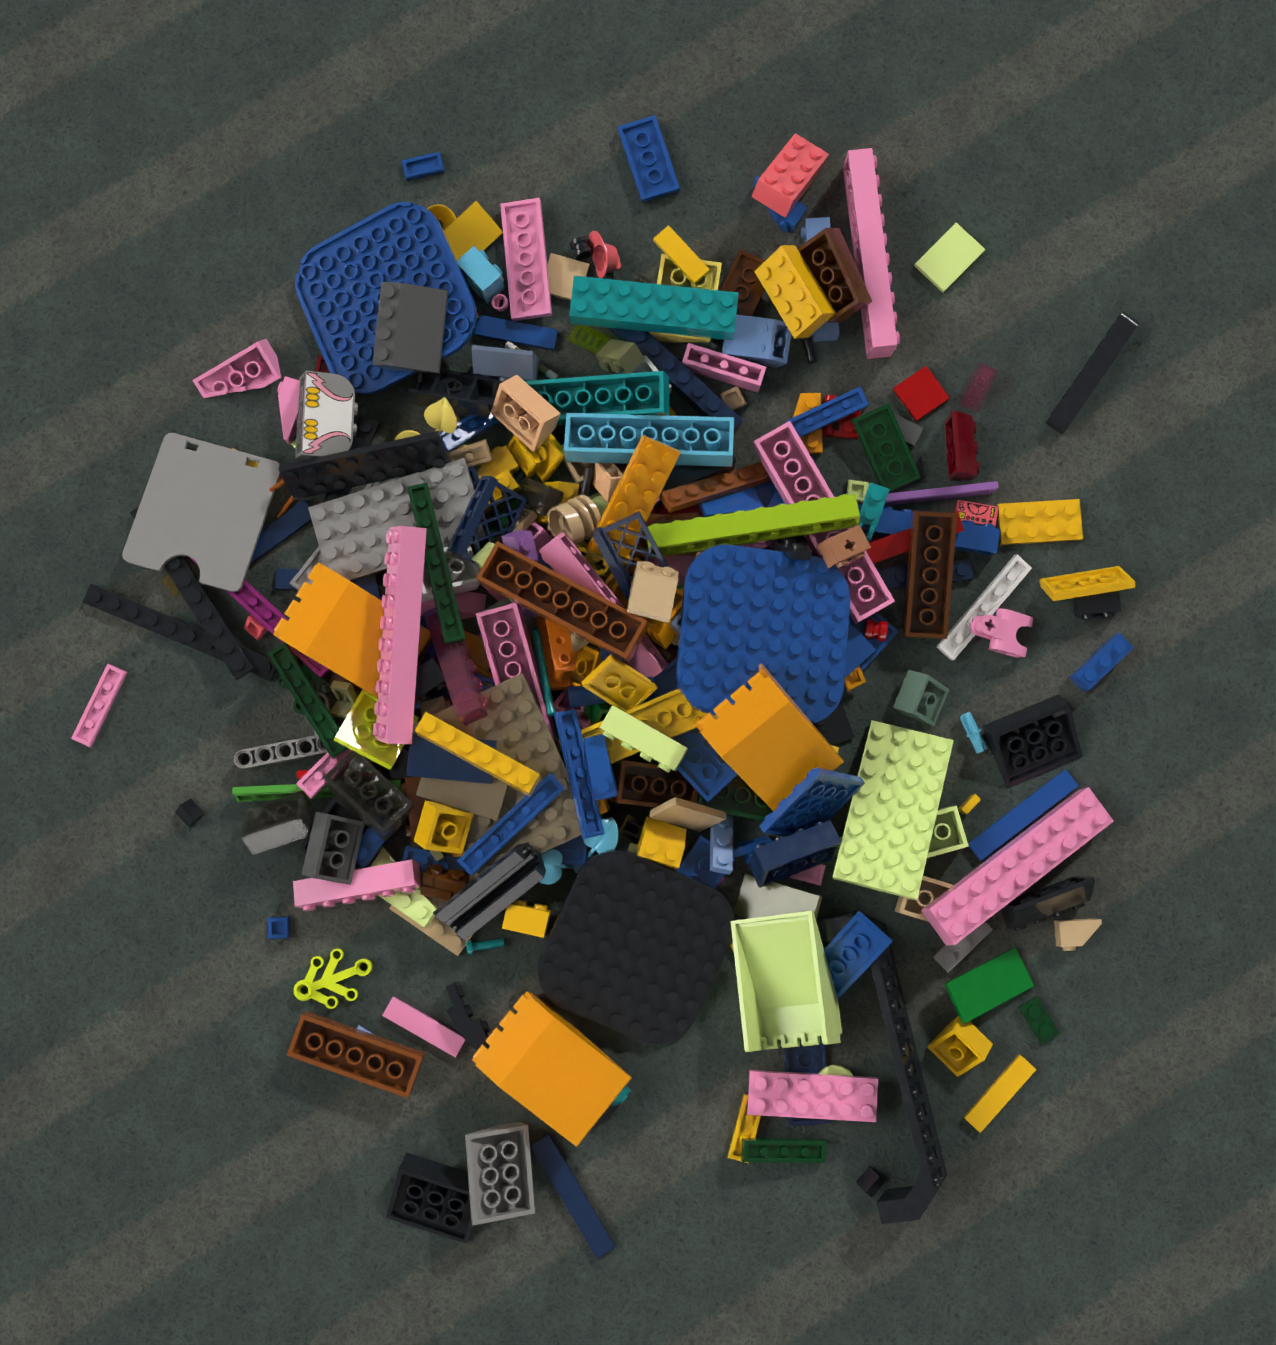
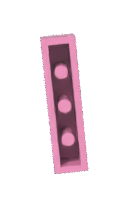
M688 343L682 364L692 373L759 393L766 370L765 366Z

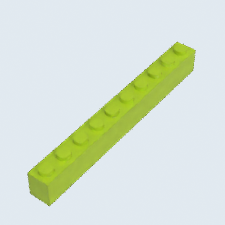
M842 494L839 497H823L813 501H799L787 505L779 504L768 508L759 507L749 511L739 510L730 514H716L704 518L695 517L685 521L675 520L665 524L656 523L648 526L663 557L704 551L718 545H743L852 528L860 524V514L856 495Z

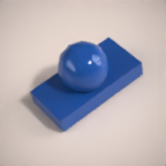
M766 835L733 844V857L743 855L745 863L749 865L754 848L761 843H771L772 840Z

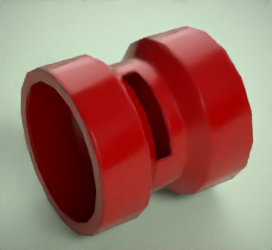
M866 619L863 636L867 640L876 638L878 642H885L888 623L885 621L877 623L872 619Z

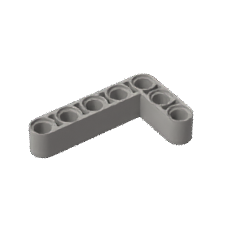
M318 693L320 698L323 697L325 699V706L330 712L332 709L331 699L325 694ZM314 730L315 736L240 750L234 756V763L239 768L252 769L324 755L328 751L324 748L323 743ZM306 742H310L312 745V749L308 753L303 751V745ZM286 746L291 748V754L288 757L283 755V749ZM265 750L270 751V758L267 761H264L262 758ZM245 754H248L250 757L247 765L242 763V757Z

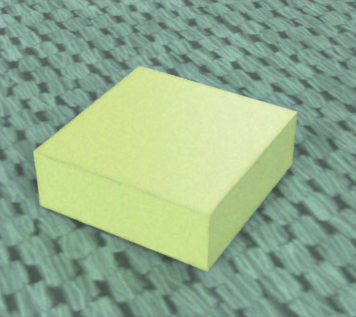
M848 480L846 494H855L857 502L862 503L869 482Z

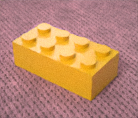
M781 245L754 271L794 339L808 338L836 313L795 245Z

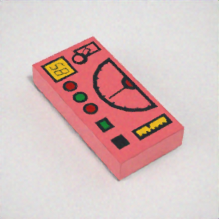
M963 500L957 501L955 511H958L961 522L962 520H970L975 525L992 524L996 526L998 507Z

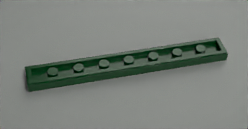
M428 483L408 486L407 490L416 527L426 528L424 560L444 643L449 645L466 641Z

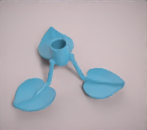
M614 818L601 819L604 835L583 839L584 843L592 848L587 856V860L592 857L595 851L600 854L607 850L615 849L618 842V828ZM555 849L547 850L541 853L546 873L539 882L553 884L560 879L562 875L561 868L574 869L577 874L582 866L561 864L563 860L561 852Z

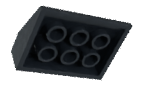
M1059 695L982 726L988 746L1007 788L1083 756L1070 705Z
M1073 876L1013 899L1000 910L1007 928L1020 931L1027 928L1026 924L1034 922V924L1046 921L1045 917L1053 914L1056 917L1065 914V909L1072 907L1074 910L1084 907V902L1091 900L1095 884L1094 877Z
M406 1152L398 1170L386 1218L467 1244L473 1227L468 1172Z

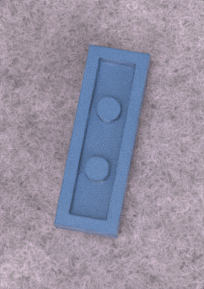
M726 814V820L710 827V871L728 875L733 871V815Z

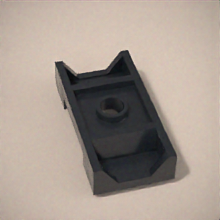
M440 369V374L419 372L415 388H409L408 390L409 404L428 407L431 402H438L445 397L450 405L468 408L469 415L489 418L499 388V379Z

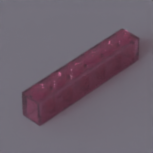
M436 607L425 612L426 623L457 718L466 726L488 716L486 709L488 702L485 696L481 694L482 684L474 673L477 671L472 659H469L468 655L471 654L469 646L464 641L445 645Z

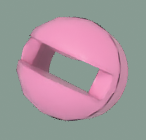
M497 294L492 298L491 303L495 310L504 312L508 309L509 301L505 295Z

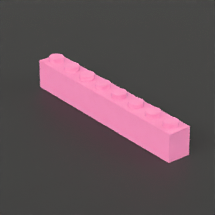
M564 531L539 550L544 562L549 564L556 573L624 608ZM646 634L643 636L630 662L625 661L626 664H629L630 667L645 677L653 678L669 665Z

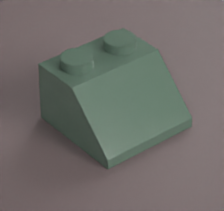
M908 670L893 708L902 714L934 727L949 688L927 674Z

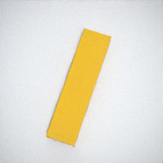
M1019 1054L963 1118L981 1133L1036 1069Z

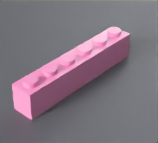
M412 859L354 870L351 885L315 878L293 881L295 907L303 908V911L316 910V906L322 905L323 908L336 906L335 903L338 902L352 904L355 903V899L360 898L363 901L373 900L377 895L391 897L395 896V892L402 891V893H413L416 888L422 887L420 862Z

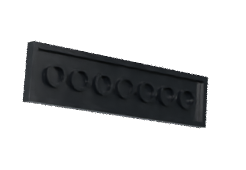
M440 431L279 465V473L294 500L412 475L433 467L442 468L446 463L452 462Z

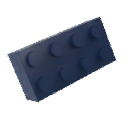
M820 821L806 830L801 828L787 837L784 835L779 836L771 843L757 845L753 850L749 868L758 887L761 888L834 860L841 845V840L831 821L824 823Z

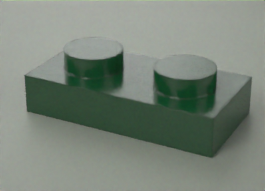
M1035 996L1018 1007L1041 1045L1059 1034L1038 997Z

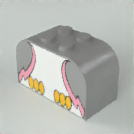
M305 371L299 377L295 459L307 460L350 449L353 436H356L357 425L354 424V415H357L358 404L355 403L354 388L345 377L338 374Z

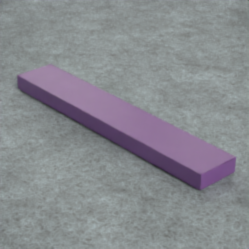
M998 481L889 493L884 506L993 494L999 488Z

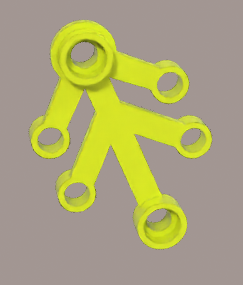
M336 948L330 953L331 958L322 978L313 982L318 969L324 965V960L321 956L313 957L305 979L295 984L294 995L300 1001H307L312 998L325 1004L328 1009H334L338 1005L337 997H328L316 991L324 987L344 996L348 1001H354L358 997V991L355 988L348 989L336 982L356 974L359 976L368 975L372 971V963L370 960L363 958L358 960L354 967L333 974L339 960L344 956L343 951ZM335 951L340 952L341 956L339 959L334 958L333 953ZM315 959H319L321 961L320 966L317 967L314 965ZM362 963L367 964L368 968L366 971L361 970L360 965ZM303 986L308 988L307 994L301 992ZM349 991H353L355 993V997L353 999L348 997ZM330 998L335 1000L334 1006L328 1004Z

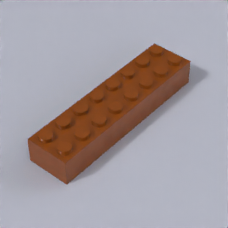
M498 541L476 577L478 582L485 587L628 663L649 627L648 621L642 617L628 613L625 608Z

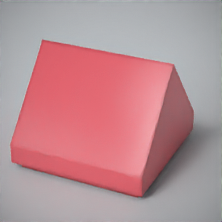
M252 614L248 616L244 629L259 641L268 629Z

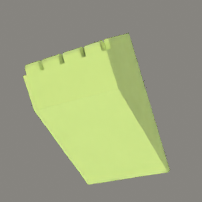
M804 911L731 921L745 1052L779 1049V1040H781L782 1048L799 1047L800 1038L802 1046L820 1045V1036L824 1045L841 1043L840 1034H842L838 998L814 912Z

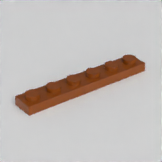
M758 462L663 491L659 498L669 513L772 480L762 463Z

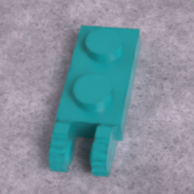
M871 482L859 511L860 527L862 528V525L869 527L865 536L869 543L874 530L877 528L890 490Z

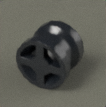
M587 236L575 238L570 242V247L574 250L573 256L575 260H582L593 255V250L589 247L590 241Z

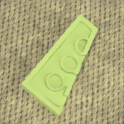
M382 848L370 867L395 863L397 861L394 860L386 848ZM416 888L413 893L395 892V896L391 897L378 895L424 928H428L435 917L433 912L437 907L426 895L420 894L421 890L419 888Z

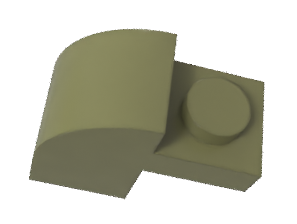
M334 680L330 687L337 702L330 710V714L338 727H341L361 691H355L353 685L349 682Z

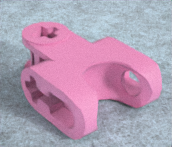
M997 609L996 616L974 617L970 623V628L974 635L990 640L989 650L1011 657L1022 658L1026 657L1027 648L1017 642L1016 632L1021 626L1032 627L1033 617L1008 609Z

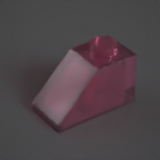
M979 362L971 375L959 405L978 412L998 370Z

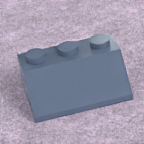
M472 345L474 375L499 379L500 383L515 375H518L524 381L537 380L540 359L533 351Z

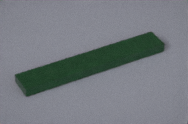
M284 642L268 652V656L331 758L334 759L347 751L349 748L334 741L340 728L287 643Z

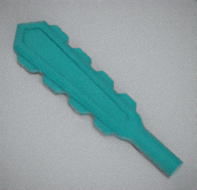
M533 627L532 638L547 716H554L555 708L541 634L538 627Z

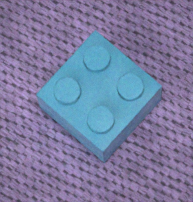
M473 246L457 260V263L466 283L488 304L495 295L505 289L504 279L501 275L503 273L496 264L492 265L488 261L489 258L483 250L478 251Z

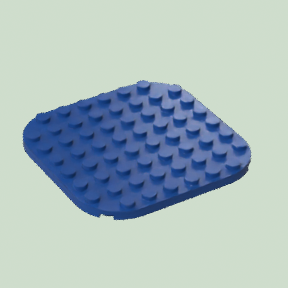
M412 202L391 204L315 245L300 261L301 266L298 274L295 276V289L299 302L330 373L345 377L352 384L354 392L357 394L369 395L381 392L418 373L384 370L373 365L381 282L405 283L448 291L441 360L462 349L474 332L477 310L472 294L439 221L423 206L413 204Z
M718 545L699 554L690 564L684 580L676 665L679 689L691 703L690 705L703 713L708 714L710 712L712 715L718 716L713 709L726 698L733 704L735 701L730 695L743 684L750 690L752 687L747 681L760 672L758 665L762 663L812 724L828 717L838 706L844 689L850 591L843 574L836 566L828 569L823 558L811 556V560L790 559L784 555V552L736 545Z

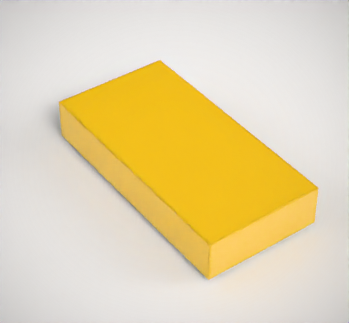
M514 435L507 448L527 477H531L535 474L542 461L535 452Z

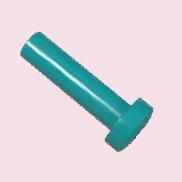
M500 938L475 943L468 940L466 941L468 955H473V951L504 947V939Z

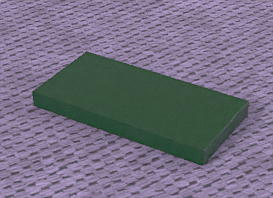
M889 403L851 420L880 486L890 489V493L921 478Z

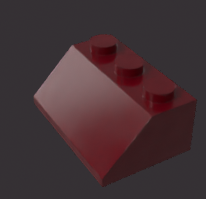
M952 411L944 421L949 481L973 480L980 472L979 462H976L978 443L974 441L976 422H973L972 415Z

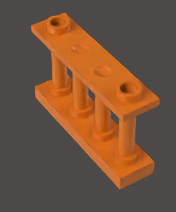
M542 616L535 617L536 624L541 634L551 691L568 689L570 687L568 671L577 669L570 631Z

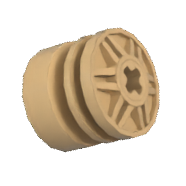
M579 495L574 499L568 500L567 503L559 504L548 512L549 527L553 536L556 537L564 531L575 546L581 544L584 540L591 539L594 529H596L601 519L598 508L585 495Z

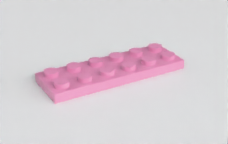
M540 198L502 203L500 205L512 321L552 316Z
M749 1070L747 1114L876 1122L878 1078Z

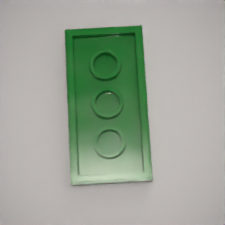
M1016 947L944 983L962 1023H967L1034 987Z

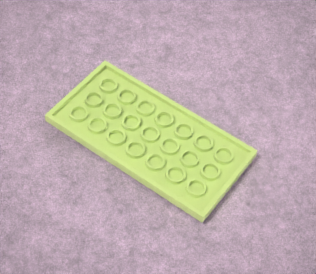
M871 720L858 777H861L865 784L852 797L832 879L917 901L954 740Z

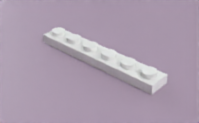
M1018 554L1014 555L948 632L947 639H942L936 647L950 660H954L975 636L970 628L972 619L976 616L993 615L1032 567Z

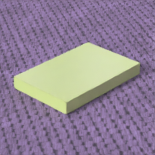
M955 223L914 266L944 293L985 251V248L958 223Z

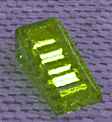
M575 324L567 338L568 341L594 355L612 339L590 327ZM579 329L583 330L578 339L574 338ZM588 333V338L585 342H583L582 339L584 338L585 334ZM593 336L596 337V339H595V341L593 342V344L590 345L589 343H590L592 337H593ZM600 340L603 341L601 346L599 348H596L598 342Z

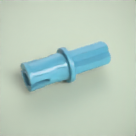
M970 712L962 714L960 720L967 732L966 737H969L976 754L983 752L984 749H988L981 735L982 730L981 728L978 729Z

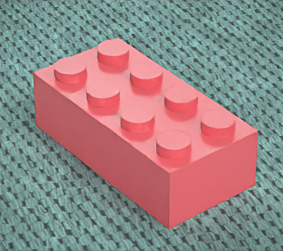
M795 133L758 179L751 197L786 218L820 174L829 154Z

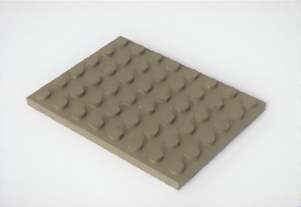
M524 673L433 715L475 739L497 741L496 750L539 773L541 776L539 783L549 773H552L565 787L551 803L475 873L476 877L518 844L529 843L541 854L581 835L566 765ZM419 722L413 724L412 733H416L415 729L418 726ZM509 785L498 821L518 804L526 794ZM474 814L464 846V852L468 851L498 821Z

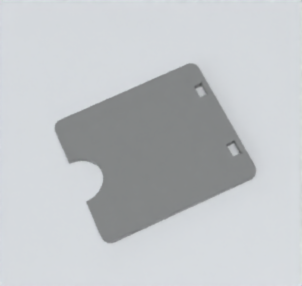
M168 433L161 444L122 553L123 559L130 564L161 572L169 560L178 556H188L194 559L199 566V583L230 592H238L243 586L275 490L270 492L269 488L277 484L280 478V464L270 459L176 433ZM188 443L198 445L197 451L187 449ZM248 460L259 462L257 468L247 466Z

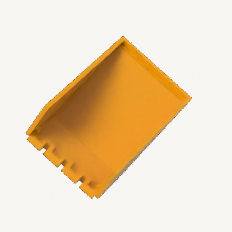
M318 562L307 577L313 581L310 585L304 581L296 594L302 600L300 603L294 599L284 613L290 619L287 621L281 618L274 629L273 635L378 698L376 682L380 677L377 663L381 659L379 639L382 638L383 629L380 628V620L384 616L382 601ZM420 625L418 657L433 635V632Z
M761 663L758 665L760 672L747 681L752 687L750 690L743 684L730 695L735 701L733 704L726 698L713 709L718 715L716 718L709 712L703 718L699 715L696 716L694 724L720 757L774 811L778 804L793 792V788L807 777V773L817 767L833 771L844 761Z
M526 991L513 1006L518 1011L517 1014L509 1010L499 1023L504 1030L501 1031L496 1027L485 1040L490 1047L487 1048L482 1044L473 1055L472 1061L499 1088L578 1147L632 1077L538 994Z

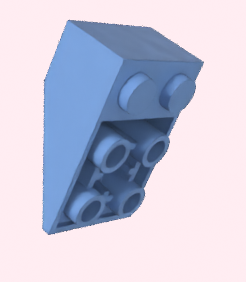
M736 315L733 340H724L722 353L746 361L778 368L787 364L791 332L784 321Z

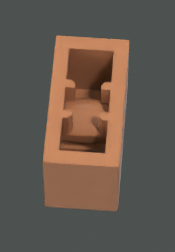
M860 525L830 537L817 545L828 569L835 565L837 568L848 564V560L851 558L856 561L864 557V552L871 548Z

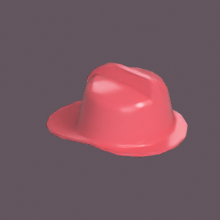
M592 231L588 237L590 241L589 247L593 250L592 259L599 278H603L606 273L619 270L621 263L616 247L604 243L600 234L597 231Z

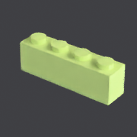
M613 705L599 727L604 731L602 735L612 741L614 738L621 740V746L630 751L633 748L640 751L639 756L649 762L654 759L659 762L658 767L668 773L670 770L676 772L688 751L687 747Z

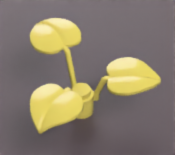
M445 397L428 406L424 412L426 422L432 428H435V431L453 433L457 428V422L460 421ZM406 430L398 434L395 440L420 434L413 430ZM482 464L475 466L477 472L479 471Z

